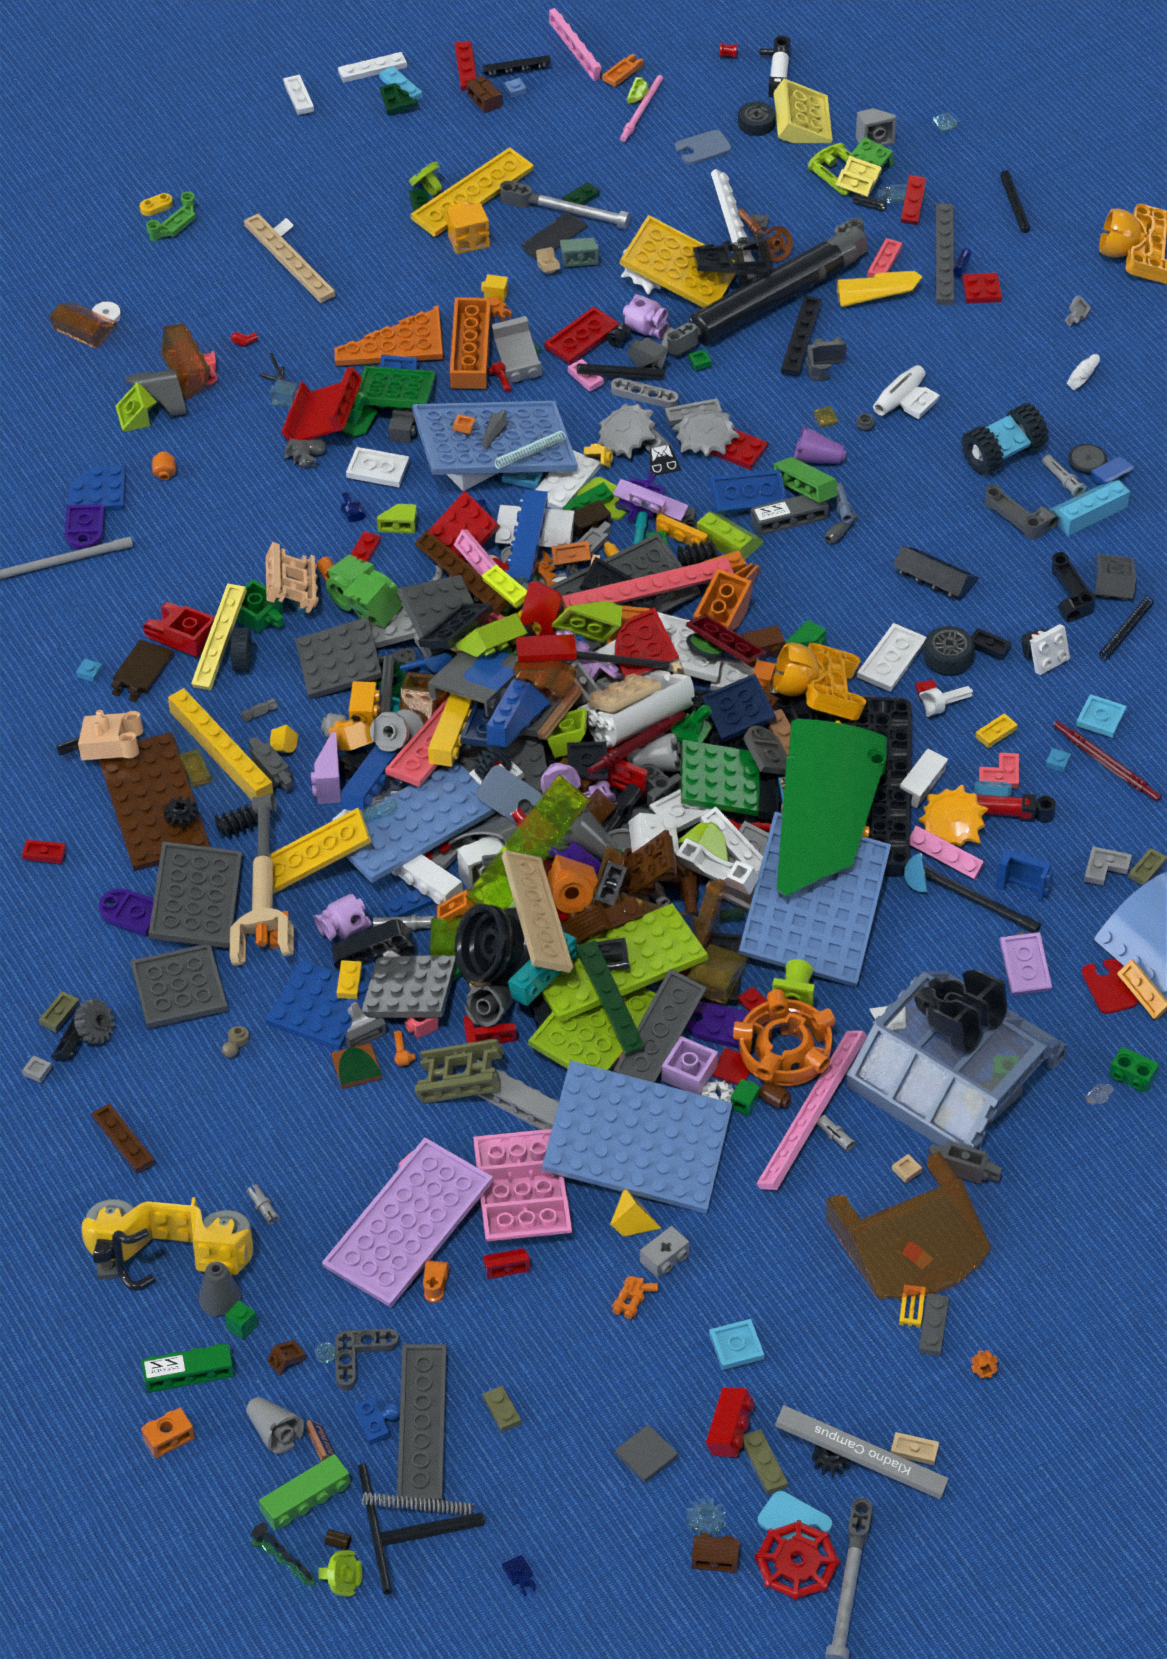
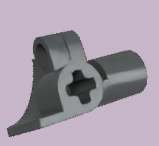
M174 369L156 373L141 372L129 375L125 379V382L134 385L136 382L140 383L148 393L165 407L170 417L186 414L184 399Z
M498 817L454 838L448 843L449 845H454L463 841L464 845H469L477 841L472 840V837L473 839L477 838L480 840L483 837L494 835L498 837L504 848H508L522 841V835L512 821L505 817Z

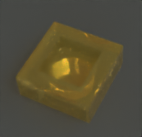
M831 406L814 410V417L820 427L838 422V417Z

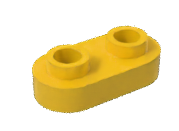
M161 193L143 200L140 203L141 214L152 216L170 209L173 206L172 196L167 193Z

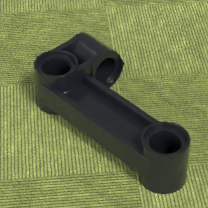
M1064 552L1055 553L1052 556L1051 572L1059 579L1070 596L1060 602L1058 609L1068 622H1073L1093 614L1095 594L1083 582L1069 561V556Z

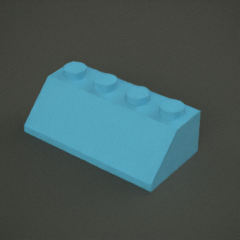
M1119 480L1110 481L1049 510L1059 518L1057 525L1070 536L1127 508L1130 491Z

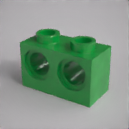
M1121 1047L1111 1062L1109 1076L1116 1081L1132 1086L1136 1090L1147 1093L1158 1075L1160 1063L1125 1047Z

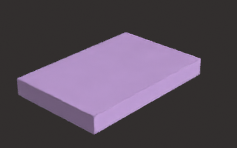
M1040 932L1000 937L999 941L1011 996L1051 991L1052 984Z

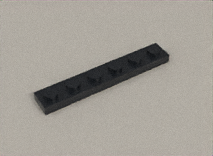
M804 296L781 367L782 374L799 376L822 304V298Z

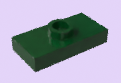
M426 189L409 191L413 212L429 202Z

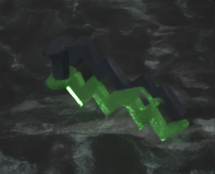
M264 1522L256 1525L251 1533L253 1537L251 1544L254 1547L263 1546L269 1555H275L280 1564L288 1565L294 1576H299L304 1585L312 1586L315 1582L312 1580L313 1578L307 1568L302 1566L298 1559L291 1558L284 1546L278 1544L275 1537L266 1533L268 1525Z

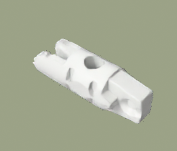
M1091 355L1077 366L1067 382L1071 389L1076 390L1087 381L1094 372V368L1100 362L1099 355Z

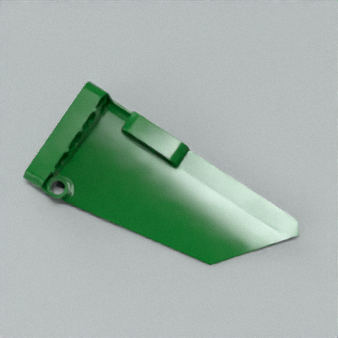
M795 719L791 722L777 876V891L785 897L832 874L853 867L880 777L886 771L888 742L886 736L860 727L836 722L811 719Z

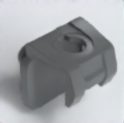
M836 337L829 342H825L824 339H816L813 345H808L806 368L811 380L818 382L828 380L830 374H825V371L831 369V364L841 363L846 357L847 344L842 338Z

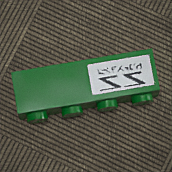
M228 1343L141 1359L147 1393L234 1377Z

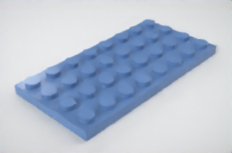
M455 759L452 767L443 766L432 772L420 787L411 784L366 809L362 814L372 842L345 857L373 883L419 855H423L495 814L497 811L477 798L476 791L479 784L469 775L470 772Z

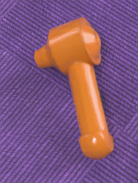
M397 1030L394 1032L397 1050L394 1057L395 1063L398 1067L408 1066L411 1061L416 1060L415 1054L405 1050L402 1031Z

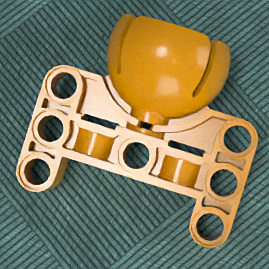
M1137 204L1132 214L1124 209H1111L1103 226V229L1110 233L1101 234L1099 251L1103 255L1113 258L1127 255L1125 268L1128 273L1167 284V259H1164L1167 211L1145 204Z
M790 642L783 646L775 669L784 674L775 673L773 675L772 684L776 692L790 697L806 693V703L812 709L851 720H858L866 704V700L862 696L848 692L847 678L851 679L854 677L861 661L858 656L817 643H809L808 647L800 643Z

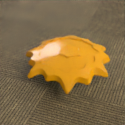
M960 785L956 790L945 789L939 794L927 795L929 803L923 808L925 815L919 818V822L925 825L926 831L952 845L960 847L966 841L978 844L981 842L978 831L985 827L982 815L988 811V808L978 804L976 793H967L964 785Z

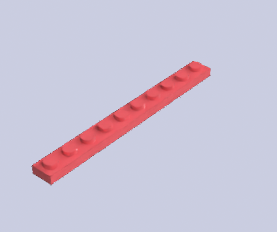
M727 557L564 595L562 596L561 604L564 611L572 605L607 601L620 604L711 582L718 568L732 574L734 572Z

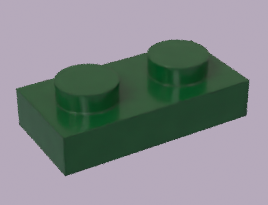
M587 182L562 197V200L585 205L600 196V190Z

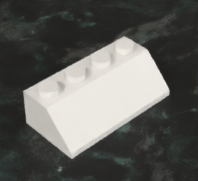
M500 505L497 519L500 527L496 531L495 543L511 544L512 540L515 541L514 527L518 526L519 523L517 522V512L521 511L520 506ZM547 509L540 546L551 547L571 544L575 511Z

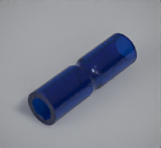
M968 248L962 249L955 264L953 273L956 276L963 274L972 252Z

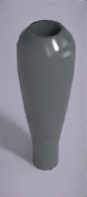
M852 513L853 521L851 523L845 524L843 521H840L832 526L825 533L826 542L829 544L838 542L850 525L858 518L857 514Z

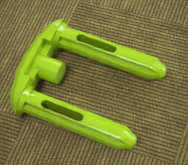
M837 143L816 153L808 163V171L815 172L840 194L847 196L850 194V191L837 187L835 184L838 178L821 165L826 163L829 167H833L837 162V157L842 158L846 162L851 153L845 149V144Z

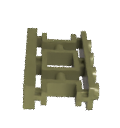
M488 1039L421 1051L420 1056L423 1060L420 1061V1064L425 1071H428V1078L418 1080L414 1092L423 1104L500 1091V1083L497 1080L500 1075L495 1068H491L492 1060L502 1058L504 1049L497 1039ZM483 1058V1061L477 1062V1059ZM444 1064V1068L438 1069L439 1065ZM467 1064L466 1073L453 1075L454 1066ZM481 1070V1074L475 1075L476 1071ZM437 1077H443L442 1081H437Z

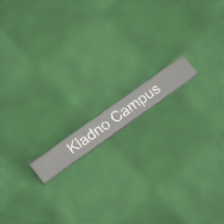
M783 1405L775 1423V1426L933 1497L938 1499L942 1497L948 1481L947 1477Z

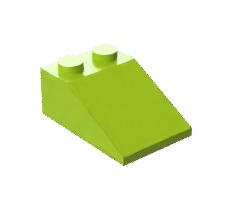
M607 601L572 605L552 623V627L564 631L569 630L576 635L581 634L585 638L604 643L621 627L622 606Z

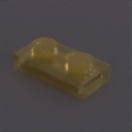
M198 749L180 754L183 767L192 787L211 782V776Z

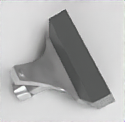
M357 1002L351 1004L347 1011L353 1021L346 1033L347 1048L367 1044L386 1035V1023L382 1017L378 1019L369 1018L363 1014Z

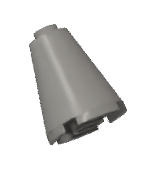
M256 1397L249 1401L246 1412L267 1449L275 1454L285 1453L295 1446L293 1442L297 1437L301 1438L303 1434V1420L298 1415L262 1397Z

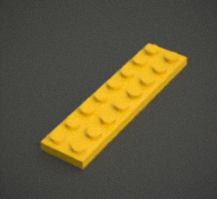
M509 147L411 213V219L432 236L436 237L448 229L445 218L447 210L453 205L464 201L474 204L481 203L483 205L500 193V184L502 182L519 181L534 170V165Z

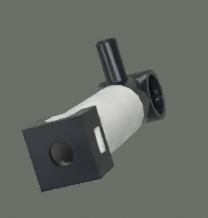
M784 35L777 36L774 39L773 49L760 48L759 52L760 55L772 56L768 97L774 98V91L784 78L787 79L791 41L789 37Z

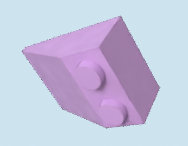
M336 732L331 733L314 763L315 772H311L312 784H316L312 785L313 797L317 796L318 804L341 802Z

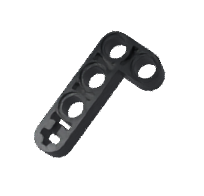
M399 919L387 921L332 946L334 966L340 969L341 960L364 962L392 949L400 956H410L416 950L413 933Z

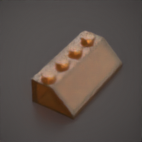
M184 323L164 326L160 354L169 370H175L181 392L187 400L208 383L211 368L206 363L203 353L198 349L197 342L193 340L191 331L187 329Z

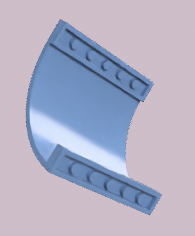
M1164 872L1148 881L1127 898L1104 924L1094 940L1124 966L1130 960H1135L1166 999L1167 872Z

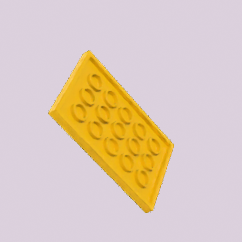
M650 215L643 222L619 264L702 308L722 298L736 273L697 271L693 257V247L705 244Z

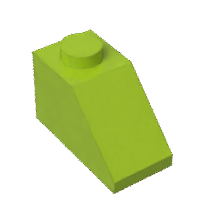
M397 504L377 516L378 532L415 534L417 522L416 505Z

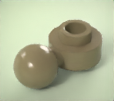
M236 1026L229 1030L228 1042L222 1046V1053L225 1057L232 1058L236 1056L238 1047L248 1043L249 1032L245 1027Z

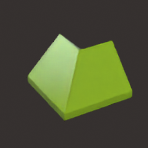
M138 382L115 405L120 425L124 432L149 427L148 412L157 403Z

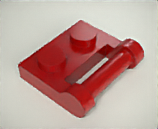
M621 759L609 766L607 782H609L610 788L615 787L620 790H624L629 783L635 784L643 793L639 800L643 801L647 794L646 785L649 771Z

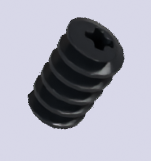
M707 540L706 543L700 541L699 545L693 543L692 547L689 544L685 545V548L679 546L677 549V559L682 566L683 564L689 566L691 562L694 565L697 564V561L702 563L704 559L709 560L718 557L717 548L711 540Z
M248 804L244 805V810L238 807L236 812L230 810L229 815L226 812L222 813V818L219 815L214 817L215 825L221 838L223 833L230 837V831L237 835V828L244 832L245 825L250 830L252 829V823L258 827V816L254 813L252 805L250 807Z

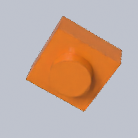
M458 414L453 423V430L470 434L475 425L476 418Z

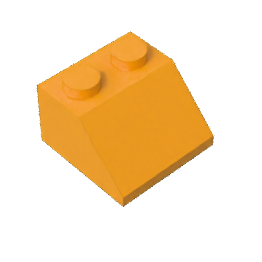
M341 719L335 721L334 726L328 727L330 735L332 732H336L337 750L351 751L373 742L370 736V727L362 722H353V719L346 721Z

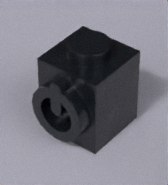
M356 749L348 750L340 759L342 775L350 780L368 755Z

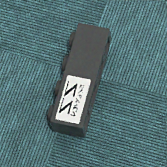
M805 495L792 497L751 508V523L757 535L762 536L828 519L829 505L826 500L819 503Z

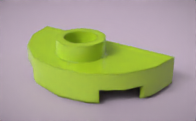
M635 78L627 97L628 103L637 102L647 95L649 87L647 82L643 81V78Z

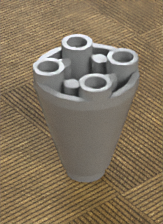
M676 733L667 734L627 755L628 762L638 767L650 763L662 772L681 771V759H679L681 744L677 742Z

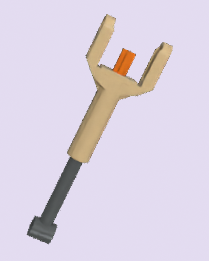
M273 794L252 798L253 811L258 815L257 857L253 861L252 911L240 917L230 927V960L234 967L243 965L246 961V934L248 933L250 935L256 934V945L265 947L268 944V931L278 929V945L284 957L291 956L294 952V926L291 924L288 916L279 910L273 909V860L269 858L270 812L276 811L277 808Z

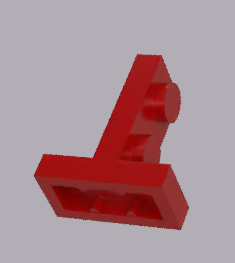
M468 1015L463 1016L466 1043L488 1039H497L500 1044L516 1042L515 1023L474 1028L473 1022Z

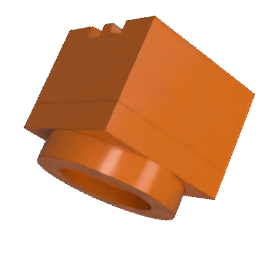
M557 854L547 877L555 906L560 911L570 914L584 912V907L588 906L592 901L593 890L598 882L593 866Z

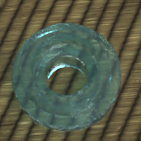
M326 1342L319 1344L315 1349L317 1361L321 1364L330 1363L336 1356V1347Z

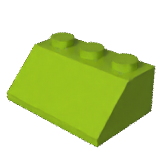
M708 512L697 522V530L708 534V540H711L717 550L723 554L739 550L745 560L764 543L763 539L721 514Z
M517 613L476 628L455 646L457 649L475 657L481 655L487 657L496 652V649L502 651L509 647V644L515 646L516 637H523L527 634V631Z

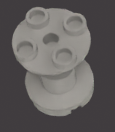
M412 710L381 713L371 724V739L383 751H396L403 747L406 742L408 743L424 725L422 717Z

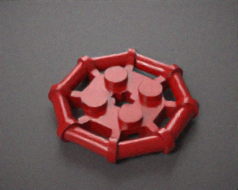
M801 1520L767 1530V1536L758 1553L754 1555V1560L758 1563L765 1581L764 1586L767 1589L772 1588L796 1601H798V1598L820 1591L825 1592L836 1568L840 1566V1559L837 1558L829 1538L830 1534L827 1531L822 1532L804 1524ZM796 1532V1535L792 1536L791 1539L781 1538V1536ZM801 1532L816 1539L812 1541L801 1536ZM773 1542H776L778 1546L774 1554L768 1553ZM820 1544L823 1545L827 1557L819 1554L818 1546ZM800 1555L802 1562L794 1563L791 1557ZM767 1561L774 1562L776 1572L771 1575ZM820 1565H827L822 1577L820 1578L816 1574ZM781 1577L794 1583V1588L777 1580ZM810 1579L815 1582L814 1584L798 1588V1583H805Z

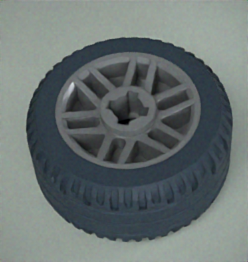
M954 626L938 627L932 630L925 639L923 653L925 663L930 669L939 674L957 675L963 673L973 662L974 640L968 632Z

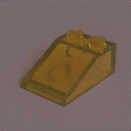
M710 944L705 950L708 954V960L693 966L688 978L707 987L702 997L726 1004L748 957Z

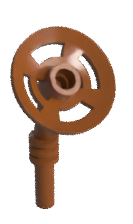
M743 208L738 211V214L748 224L751 232L754 235H760L763 243L762 251L766 258L778 262L788 257L792 250L793 240L786 228L774 226L763 232L758 222L753 221ZM772 231H776L775 235L768 236ZM782 233H783V234L785 235V237H786L787 244H785V240H784V238H783V236H782ZM781 249L784 250L780 256L775 257V252H779Z

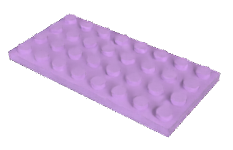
M424 1138L323 1260L322 1266L392 1308L425 1267L426 1261L433 1257L492 1184L493 1177Z

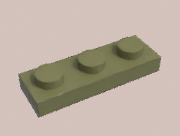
M759 1429L745 1434L742 1446L766 1494L769 1495L788 1488V1482L762 1430Z

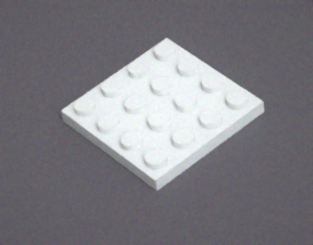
M661 613L671 627V630L667 633L679 655V660L677 661L682 663L685 675L716 682L721 658L709 659L690 649L686 639L690 634H695L694 631L685 626L690 620ZM672 663L669 664V669L666 670L673 671Z

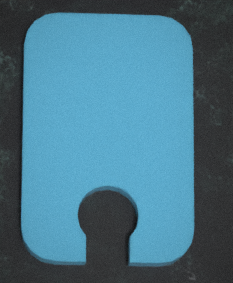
M784 1491L775 1492L758 1516V1524L765 1530L782 1527L797 1522V1520H801L802 1523L809 1526L818 1527L822 1532L827 1531L829 1533L832 1528V1520L829 1516ZM796 1532L781 1536V1538L791 1539L792 1536L796 1535ZM801 1532V1536L805 1538H808L812 1541L816 1539L807 1536V1534Z

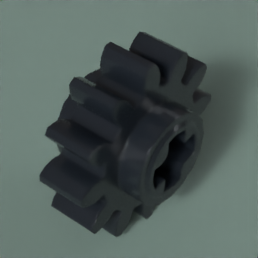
M179 796L177 801L171 798L172 804L165 803L166 809L163 810V814L167 824L172 822V828L180 825V828L183 829L185 824L191 827V821L197 822L199 809L196 801L190 802V797L183 800L182 796Z
M815 1445L814 1453H812V1461H815L814 1468L819 1469L822 1467V1475L827 1471H830L831 1477L834 1476L835 1471L842 1475L843 1467L846 1469L850 1468V1459L821 1446Z

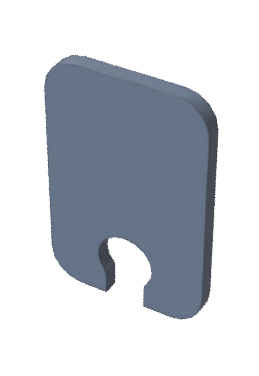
M712 130L677 141L675 143V150L677 153L683 152L685 149L693 150L692 154L681 156L686 164L691 165L727 154L731 151V145L722 132Z
M499 765L493 766L476 791V796L480 801L515 824L517 822L511 814L518 809L520 800H529L535 808L538 807L542 800L539 791Z

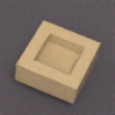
M909 1154L892 1165V1170L905 1183L922 1173V1167Z

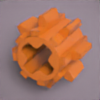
M980 1350L977 1355L971 1357L974 1364L971 1366L973 1373L977 1372L980 1378H991V1375L998 1371L997 1356H992L990 1350H985V1352Z

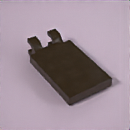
M140 639L113 676L111 687L114 690L112 695L119 697L123 689L128 687V693L131 694L129 701L136 703L141 693L148 694L174 657V650Z

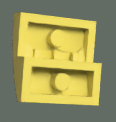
M849 156L845 168L841 170L835 185L868 197L882 168Z

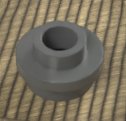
M863 413L857 418L856 425L862 430H869L874 426V419L870 414Z

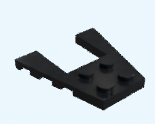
M756 235L755 239L750 240L747 237L739 238V242L735 243L724 241L723 245L714 246L713 243L693 247V257L697 271L771 275L768 260L733 262L730 251L761 250L763 243L760 235Z

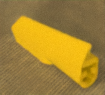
M915 271L878 273L874 277L837 279L838 300L841 307L878 298L913 291L922 279V276Z

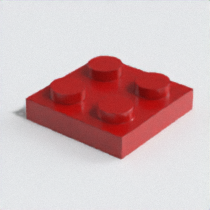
M998 273L962 274L966 304L1002 301Z

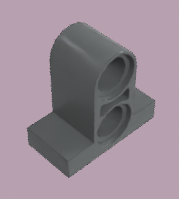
M646 763L641 766V768L649 771L646 785L648 807L650 804L681 789V776L678 773L668 778L653 764Z

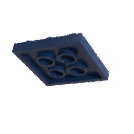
M752 674L702 696L704 704L706 706L709 705L712 710L710 716L723 743L745 734L751 726H764L777 720L756 674Z

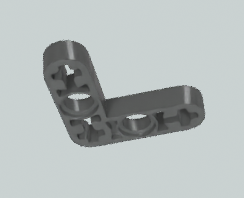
M389 1328L339 1332L335 1338L337 1387L342 1391H349L355 1387L356 1353L395 1350L399 1345L398 1333ZM365 1337H370L373 1339V1342L365 1345L361 1340ZM387 1337H391V1342H387ZM347 1339V1349L343 1350V1340ZM343 1357H349L352 1360L346 1365L339 1362ZM344 1372H348V1382L343 1381Z

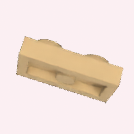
M895 1432L891 1453L904 1459L934 1465L939 1442Z

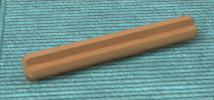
M574 685L538 730L537 735L540 740H546L581 696L583 691L580 686Z

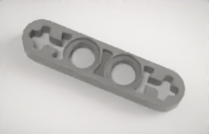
M616 378L611 382V392L616 396L664 408L678 405V394L674 391L622 378ZM638 389L640 392L633 393L632 390ZM650 394H657L658 396H656V397H650L649 395H650Z

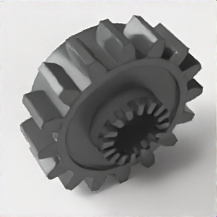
M99 998L88 999L80 1003V1008L76 1009L74 1017L75 1028L78 1035L83 1038V1041H89V1044L104 1043V1040L110 1039L108 1034H113L111 1026H115V1023L111 1019L115 1016L110 1015L109 1012L112 1008H106V1001L101 1002Z

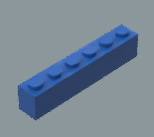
M525 489L524 497L521 496L520 498L521 511L517 512V522L519 523L518 526L514 527L515 541H511L512 555L508 556L507 566H509V570H505V572L526 590L529 583L533 581L548 507V491Z
M375 745L341 791V808L350 811L359 808L364 813L367 807L371 806L375 796L379 795L381 788L386 785L390 777L386 775L385 768L405 745L396 751H383L378 748V745Z

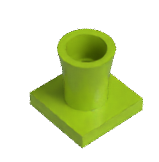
M800 959L788 961L786 963L785 980L774 978L772 990H783L786 999L798 1000L813 1006L815 985L808 984L814 972L812 965Z

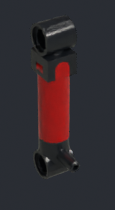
M977 794L978 804L988 808V811L983 815L1021 817V822H1034L1036 818L1041 823H1049L1054 819L1056 801L1051 796L1044 795L1036 801L1035 794H1022V798Z

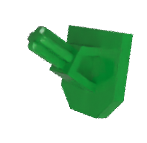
M364 392L357 393L343 430H340V432L352 438L365 435L377 414L376 410L364 406L367 400L366 393Z
M702 705L696 712L686 713V717L674 724V727L668 730V733H676L677 741L679 742L688 740L704 743L714 725L705 721L712 712L710 706Z

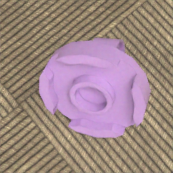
M562 763L550 765L540 780L544 795L547 798H554L555 801H563L573 797L577 788L581 786L580 777L576 769Z

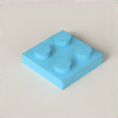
M1090 694L1077 719L1076 726L1113 738L1127 706Z
M751 1319L709 1329V1336L722 1370L764 1360V1352Z

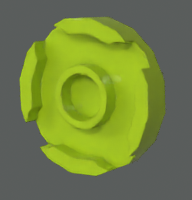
M437 161L420 170L421 172L417 176L415 174L409 180L411 186L415 187L422 183L432 196L441 192L442 186L434 175L440 168Z
M350 1550L335 1552L329 1561L328 1568H318V1579H328V1584L333 1593L341 1597L354 1595L356 1593L354 1592L356 1586H360L362 1581L361 1562L356 1561L355 1552Z

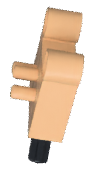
M97 710L96 715L84 716L80 737L58 744L56 747L59 755H64L79 749L81 760L118 757L133 758L139 754L136 736L143 733L140 713L129 711L127 713L104 715L103 710Z

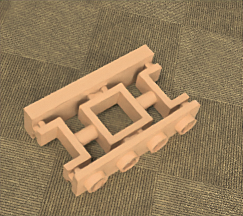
M272 542L266 555L267 601L274 603L276 597L279 598L280 602H283L284 598L300 602V608L304 609L306 607V612L310 613L312 607L315 608L318 602V597L316 596L318 586L316 585L317 574H315L317 564L315 563V556L311 555L309 559H306V556L302 555L301 559L285 555V549L282 548L280 551V544Z

